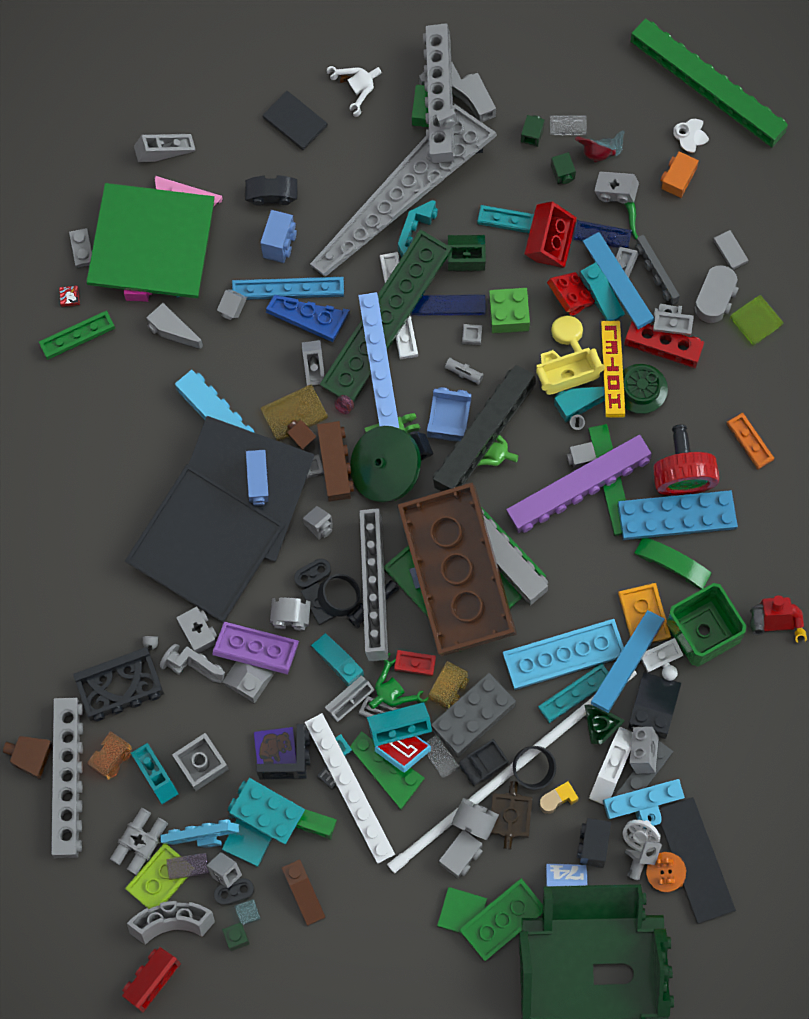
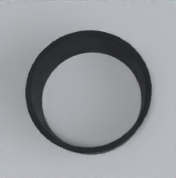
M332 575L319 586L317 594L319 604L330 615L337 617L347 616L358 605L360 588L357 582L348 575ZM334 578L347 581L356 592V603L345 609L333 606L325 595L326 583Z
M526 747L515 756L513 773L524 787L533 790L542 789L549 785L555 777L556 761L552 753L544 747ZM528 749L540 750L545 754L549 763L546 777L536 784L522 782L516 772L519 757Z

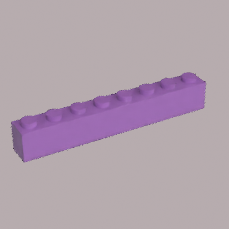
M638 435L506 509L507 515L518 533L522 531L523 533L528 532L533 528L534 524L538 522L544 523L550 518V515L565 511L567 509L566 506L581 502L584 496L588 494L593 495L600 490V487L604 485L609 486L616 482V478L622 475L625 477L631 474L634 468L647 465L650 462L652 453L642 437Z

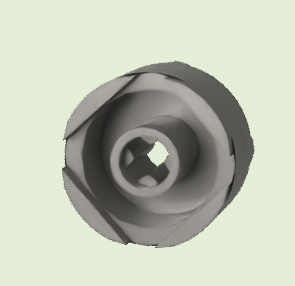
M273 598L270 623L273 624L275 629H286V626H292L294 630L305 631V627L309 626L311 602L306 600V604L301 603V599L279 598L277 602Z
M462 798L451 824L487 840L499 814L491 810L487 811V808L479 804L473 805L472 801Z

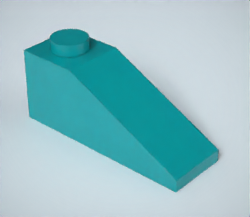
M595 262L581 270L579 277L595 300L594 303L606 321H615L624 316L625 313L598 264Z
M604 387L575 388L561 391L556 395L554 405L564 421L568 422L572 416L580 415L605 401Z
M326 633L311 645L348 687L361 675L364 677L363 669Z
M148 743L131 753L161 804L179 794Z

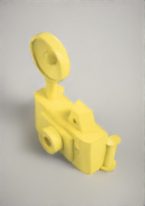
M573 316L557 318L552 324V337L560 344H571L574 353L560 357L552 350L541 354V364L536 365V373L542 383L541 388L543 391H546L547 395L594 381L600 377V372L605 369V365L601 363L596 349H581L578 341L583 334L582 323Z

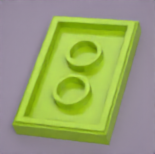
M163 844L125 889L145 907L151 909L159 906L160 903L167 902L195 868L171 847Z

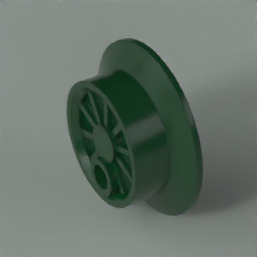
M634 364L623 370L626 410L636 414H647L662 406L667 397L668 385L664 375L658 369L647 364Z

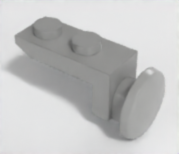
M174 644L161 659V669H165L168 666L178 675L188 664L212 682L222 683L224 680L225 672L219 665L212 664L203 654L196 653L189 647H186L179 654L180 646Z

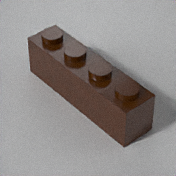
M340 421L317 424L328 502L351 499L350 492H354L353 481L348 480L351 468L350 462L346 463L345 456H348L347 445H343L342 441L343 438H346L345 429L340 427Z

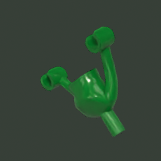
M396 659L392 662L384 660V668L375 684L378 696L369 702V706L374 709L382 702L390 707L411 701H417L418 704L423 702L426 704L429 697L424 700L421 699L419 696L424 691H419L417 695L399 698L405 691L393 677L386 683H383L390 667L395 664Z

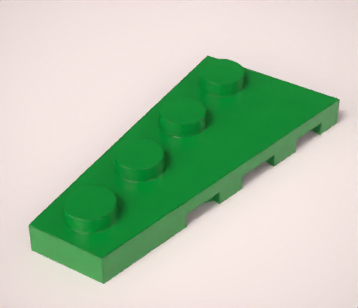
M361 731L350 746L352 752L373 775L389 797L392 798L398 808L402 810L425 778L412 768H409L404 773L375 752L376 746H374L373 740Z

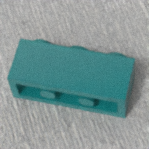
M424 702L367 717L374 746L432 732L430 717Z

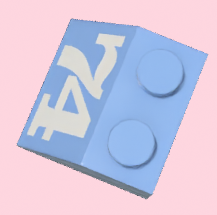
M546 864V886L587 885L586 865Z

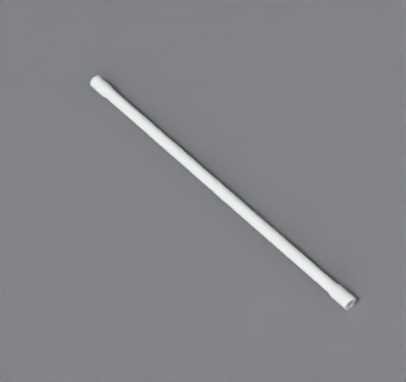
M635 670L629 680L637 675ZM593 697L533 746L546 748L586 715L584 705L591 704ZM528 749L517 761L516 772L541 751ZM513 763L467 800L472 801L473 805L480 803L514 775ZM458 808L407 850L387 864L390 870L395 874L411 858L453 824L451 823Z

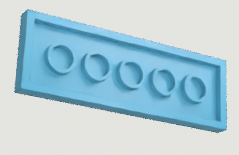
M611 619L504 651L503 657L513 688L517 690L617 660L624 646L615 619Z

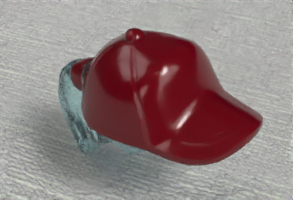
M625 131L618 132L614 139L604 138L595 141L577 136L575 140L584 145V155L596 163L605 160L610 155L617 156L620 154Z

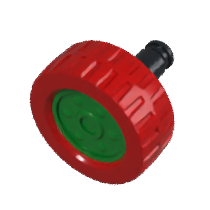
M684 424L675 425L672 428L675 455L657 461L653 467L656 490L663 495L697 494L710 490L719 483V471L715 456L705 452H691L689 437L686 431L687 426Z

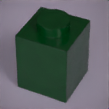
M527 115L521 133V142L538 147L544 130L545 119L536 115Z
M569 152L551 157V168L557 184L572 182L575 179L576 170Z
M241 922L222 929L230 951L250 944Z

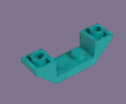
M429 201L409 211L398 242V252L401 258L413 241L411 235L413 231L416 232L418 223L422 222L431 225L432 219H436L438 213L436 201Z

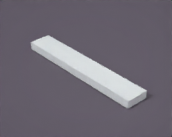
M398 252L380 255L385 283L400 261ZM409 316L396 336L400 360L418 357L411 316Z

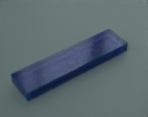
M423 295L411 315L486 314L485 295Z

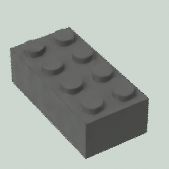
M488 673L431 724L432 731L459 758L516 706V700Z

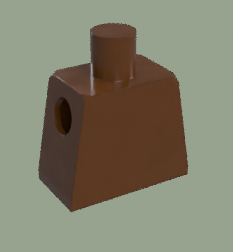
M19 736L16 744L5 743L3 753L11 755L10 763L14 767L41 780L53 743L46 739Z

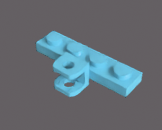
M676 779L604 799L603 804L608 819L635 812L637 820H647L654 826L661 823V813L658 805L685 797L680 780Z
M219 820L218 824L204 823L201 826H188L183 831L173 829L169 830L168 834L161 835V843L175 845L197 840V846L211 848L221 846L222 841L217 840V836L238 833L239 824L231 823L230 820Z

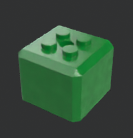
M712 583L671 606L666 623L691 665L698 667L740 644L747 627L722 586L717 583ZM701 626L708 627L709 634H700L698 628Z

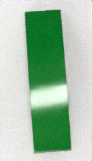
M642 538L634 552L635 555L650 563L653 561L685 578L686 582L701 590L705 587L712 574L705 567L686 555L649 538Z

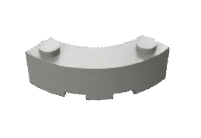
M168 901L160 903L159 906L149 910L148 908L135 915L127 923L130 934L146 945L157 935L172 930H186L202 937L215 923L212 911L192 902L188 904Z

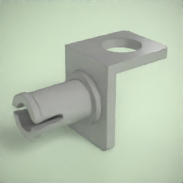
M645 841L641 852L626 849L625 853L633 859L627 876L640 880L644 864L655 865L662 844ZM650 847H654V853L651 856H647V850Z

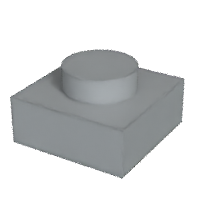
M453 108L436 115L441 130L451 128L459 123Z

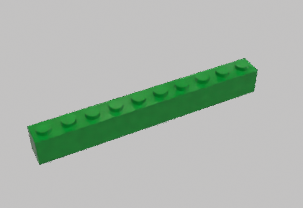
M645 18L632 32L631 43L770 147H773L786 133L788 124L782 117H777L767 106L757 102L755 97L746 94L739 85H734L724 74L718 73L712 65L706 64L697 54L691 53L682 43L675 41L669 33L660 30L654 22L648 21Z

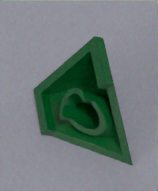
M592 704L584 705L591 744H603L625 722L622 718L611 712L607 713Z

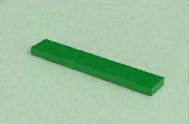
M607 424L588 428L596 458L613 450ZM620 477L616 478L617 481L613 484L602 486L614 536L622 535L618 501H626Z

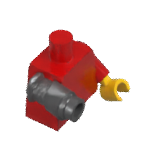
M777 595L774 598L762 599L760 604L751 608L750 628L754 635H761L764 631L794 630L795 627L797 628L794 633L796 642L798 643V636H804L805 642L807 641L806 631L802 628L804 627L802 610L797 605L791 604L789 597L783 598Z

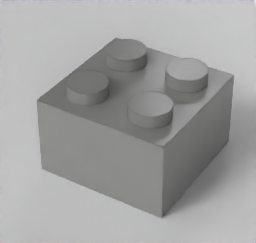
M206 733L172 754L195 791L229 770Z

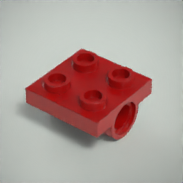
M576 272L550 278L547 282L570 316L580 313L585 307L592 306L595 302Z

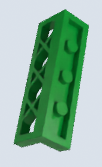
M305 809L295 828L331 840L337 819Z

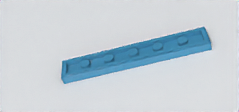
M598 232L583 240L586 249L606 276L612 290L637 329L653 322V315L601 234Z
M344 278L232 280V290L246 296V300L272 299L274 295L289 298L344 297Z
M647 610L591 700L593 706L609 713L665 620L663 617Z

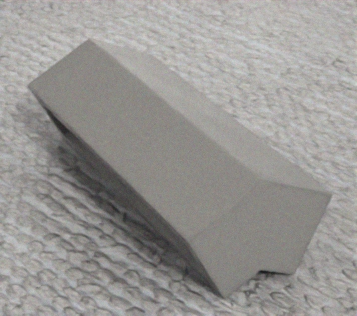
M361 675L325 706V710L338 722L371 694L374 688Z

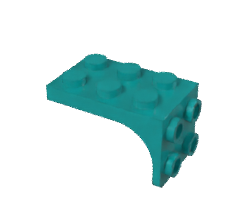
M251 778L247 782H242L237 793L239 797L237 799L233 798L227 810L231 819H239L283 845L287 843L305 811L304 808Z

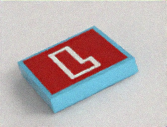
M418 736L375 747L376 753L404 773L431 751V746Z

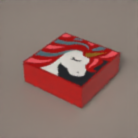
M78 286L59 287L61 307L80 305Z

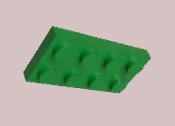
M521 878L460 928L459 931L485 962L523 930L522 918H538L543 913V904Z

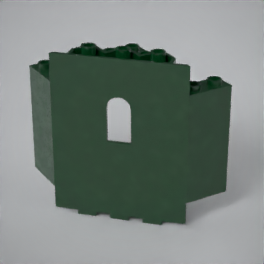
M641 884L543 886V918H522L523 932H520L519 939L522 1019H669L670 1008H674V996L669 993V978H673L672 966L668 965L667 960L668 949H671V937H667L666 928H664V915H646L643 905H646L647 899L646 893H642ZM593 964H627L633 969V979L627 984L594 985Z

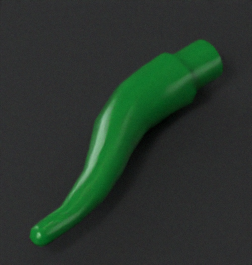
M627 202L624 204L628 210L630 229L637 240L638 235L635 228L636 206L633 202Z

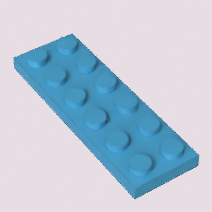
M732 490L618 501L623 540L732 530L738 527Z

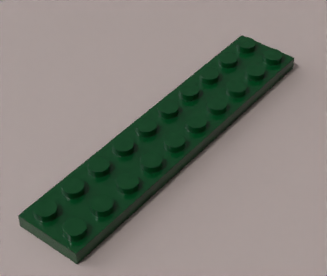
M421 229L378 294L386 350L389 349L452 251L450 246ZM362 320L320 383L321 387L337 397L347 396L353 403L371 376Z

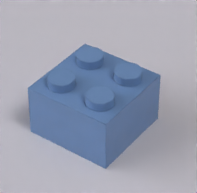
M271 210L261 239L263 258L285 263L286 257L289 258L292 249L290 244L291 241H295L297 234L293 215Z

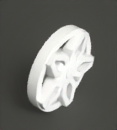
M647 820L629 821L623 829L625 842L637 851H642L645 841L660 842V835L657 829ZM650 847L647 852L655 850L654 847Z

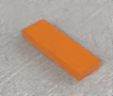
M744 413L727 421V426L757 469L774 461L775 458Z

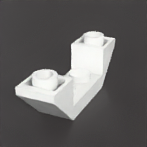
M619 727L589 799L604 805L603 800L611 798L631 752L633 732Z

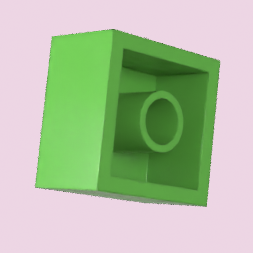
M527 288L489 290L492 333L529 331L530 318Z

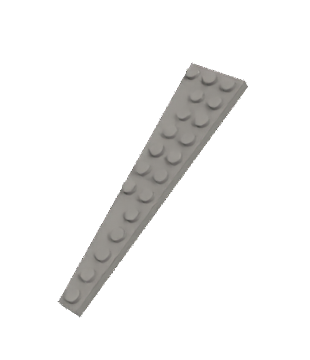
M454 104L453 109L459 122L454 125L455 161L433 163L431 157L427 156L426 147L429 145V140L425 136L310 263L311 267L326 277L497 136L496 132Z

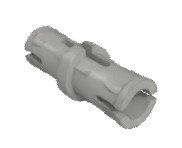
M449 358L445 365V369L458 374L462 379L467 378L478 385L484 376L483 373L470 368L468 364H461L452 358Z

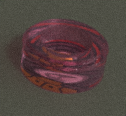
M340 395L335 400V407L340 413L349 414L354 408V403L348 396Z

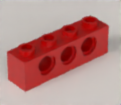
M633 321L631 322L625 339V346L696 369L704 346V342L701 339L682 334L657 332L653 330L654 325L651 324L637 329ZM649 334L651 338L646 339L642 335ZM665 339L669 341V344L665 345L660 341ZM684 345L687 347V350H680L678 346Z

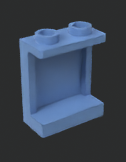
M443 387L434 389L427 437L461 441L467 429L471 394L464 390H458L457 392L449 391V389Z

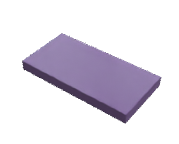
M224 622L214 646L213 655L288 674L299 641Z

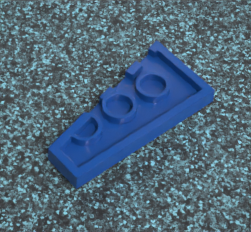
M274 295L266 308V313L334 342L350 310L334 309L333 306L326 305L324 307L309 301L304 303L299 302L298 299Z

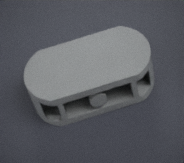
M715 266L707 274L694 307L696 315L704 322L716 323L722 320L724 314H728L731 309L730 299L731 297H736L739 288L736 287L737 276L729 267Z

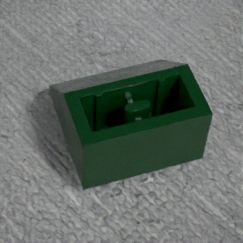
M448 235V246L452 248L448 255V271H485V235Z

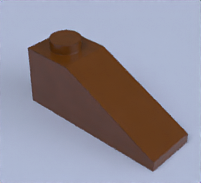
M300 859L282 867L307 926L326 918Z

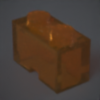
M111 731L101 743L104 746L100 752L96 750L87 762L90 768L107 780L111 776H116L120 770L119 765L123 760L126 761L132 753L130 751L132 749L130 744Z

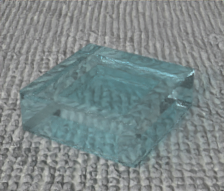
M254 899L235 905L239 920L243 925L260 920Z

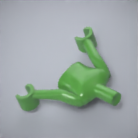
M499 435L496 439L498 442L492 444L478 465L498 466L504 459L517 462L519 455L508 452L507 442Z

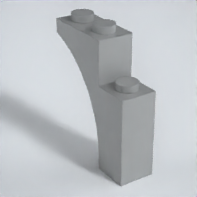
M451 62L452 95L461 99L480 122L496 117V107L479 74H468L461 79L453 62ZM424 72L419 75L420 85H425V81H427V76H425Z

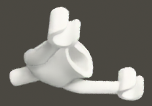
M333 66L328 67L327 74L334 72L330 76L331 80L337 79L338 75L355 74L347 80L356 95L360 94L356 103L350 105V111L357 109L353 116H360V105L373 90L372 79L382 73L381 70L377 67L368 73L362 68L336 69Z

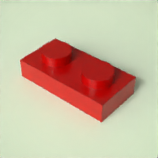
M397 650L394 671L433 676L436 656Z

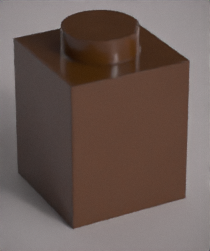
M294 419L286 426L288 429L285 432L301 449L306 447L316 437L301 419L297 421Z

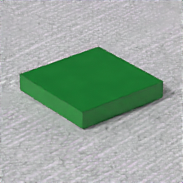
M448 887L437 927L461 933L459 929L485 908L487 898Z

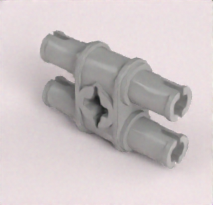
M144 808L140 809L133 822L127 824L128 827L121 839H118L117 843L119 845L110 858L111 861L120 865L129 850L135 851L136 855L127 868L128 871L135 875L138 874L145 861L150 860L157 844H160V836L168 825L166 821L158 817L150 832L145 833L142 828L151 813ZM142 837V841L145 843V845L139 843L136 846V842L133 838L140 839Z

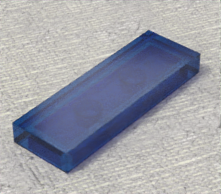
M577 220L574 240L583 241L599 232L608 246L617 248L629 247L632 230Z

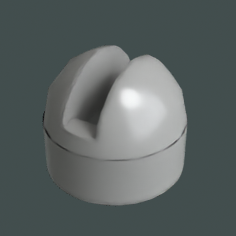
M581 415L571 417L570 426L573 429L580 430L584 427L585 420ZM576 417L579 418V427H575Z
M142 637L144 648L147 647L149 649V645H152V650H154L158 646V637Z

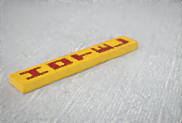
M601 321L603 365H605L603 371L606 417H625L620 321Z

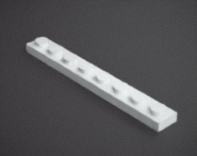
M321 713L306 721L305 725L377 864L394 856L395 853L323 714Z

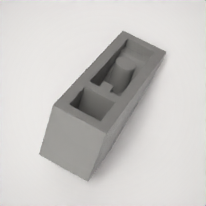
M191 134L141 135L135 143L134 149L138 162H155L192 153L195 151V146Z
M164 303L146 317L148 321L147 326L154 334L157 332L161 337L198 349L203 347L201 339Z

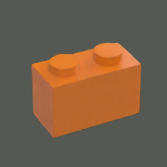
M679 151L676 157L673 156L668 165L670 167L669 171H665L660 181L663 182L661 189L682 198L697 170L699 160Z

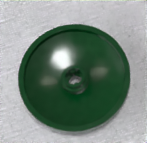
M379 426L366 432L355 445L351 455L350 468L353 483L363 496L373 501L387 503L404 497L415 485L421 468L420 451L415 440L406 431L393 426Z

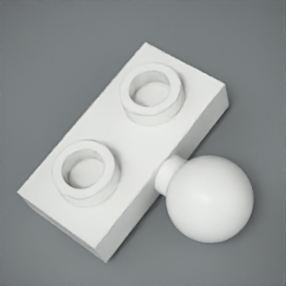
M674 638L646 651L641 661L647 673L662 666L663 678L672 681L677 677L678 672L669 662L684 655Z

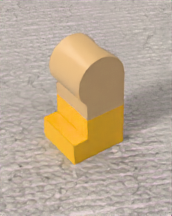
M569 781L541 798L540 809L543 813L551 814L558 806L569 801L570 805L578 801V796Z

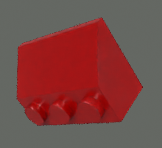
M553 201L537 204L524 255L537 263L565 268L577 217Z
M161 947L158 950L154 949L150 953L148 963L145 966L142 965L135 973L137 977L133 982L129 981L122 990L124 992L122 997L141 1012L147 1009L181 965L177 958Z

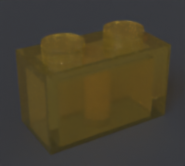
M447 661L428 694L429 700L449 709L459 700L460 696L458 693L460 689H465L469 682L467 678L468 672Z

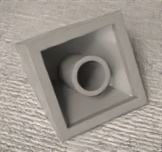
M236 661L222 683L255 703L276 671Z

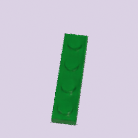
M106 310L39 341V344L48 360L115 329V326Z

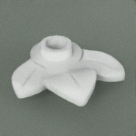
M690 119L688 122L679 123L674 127L673 134L675 138L680 140V146L687 152L694 153L696 146L704 145L709 141L708 136L700 130L703 126L702 120Z

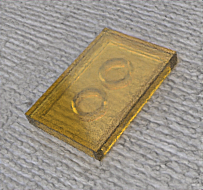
M312 384L261 407V411L276 441L289 437L285 432L288 429L286 426L294 419L296 421L301 419L310 427L328 418Z

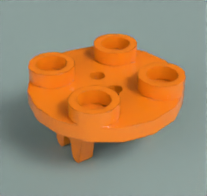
M671 852L659 853L655 865H647L646 875L653 888L661 892H672L683 886L687 870L681 857Z

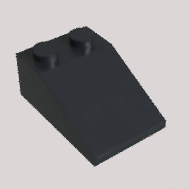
M643 672L628 728L653 727L658 737L666 739L681 683L673 680L668 681L663 677Z

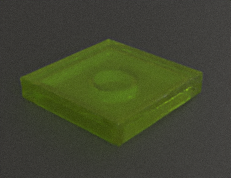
M761 295L730 316L753 346L784 323Z

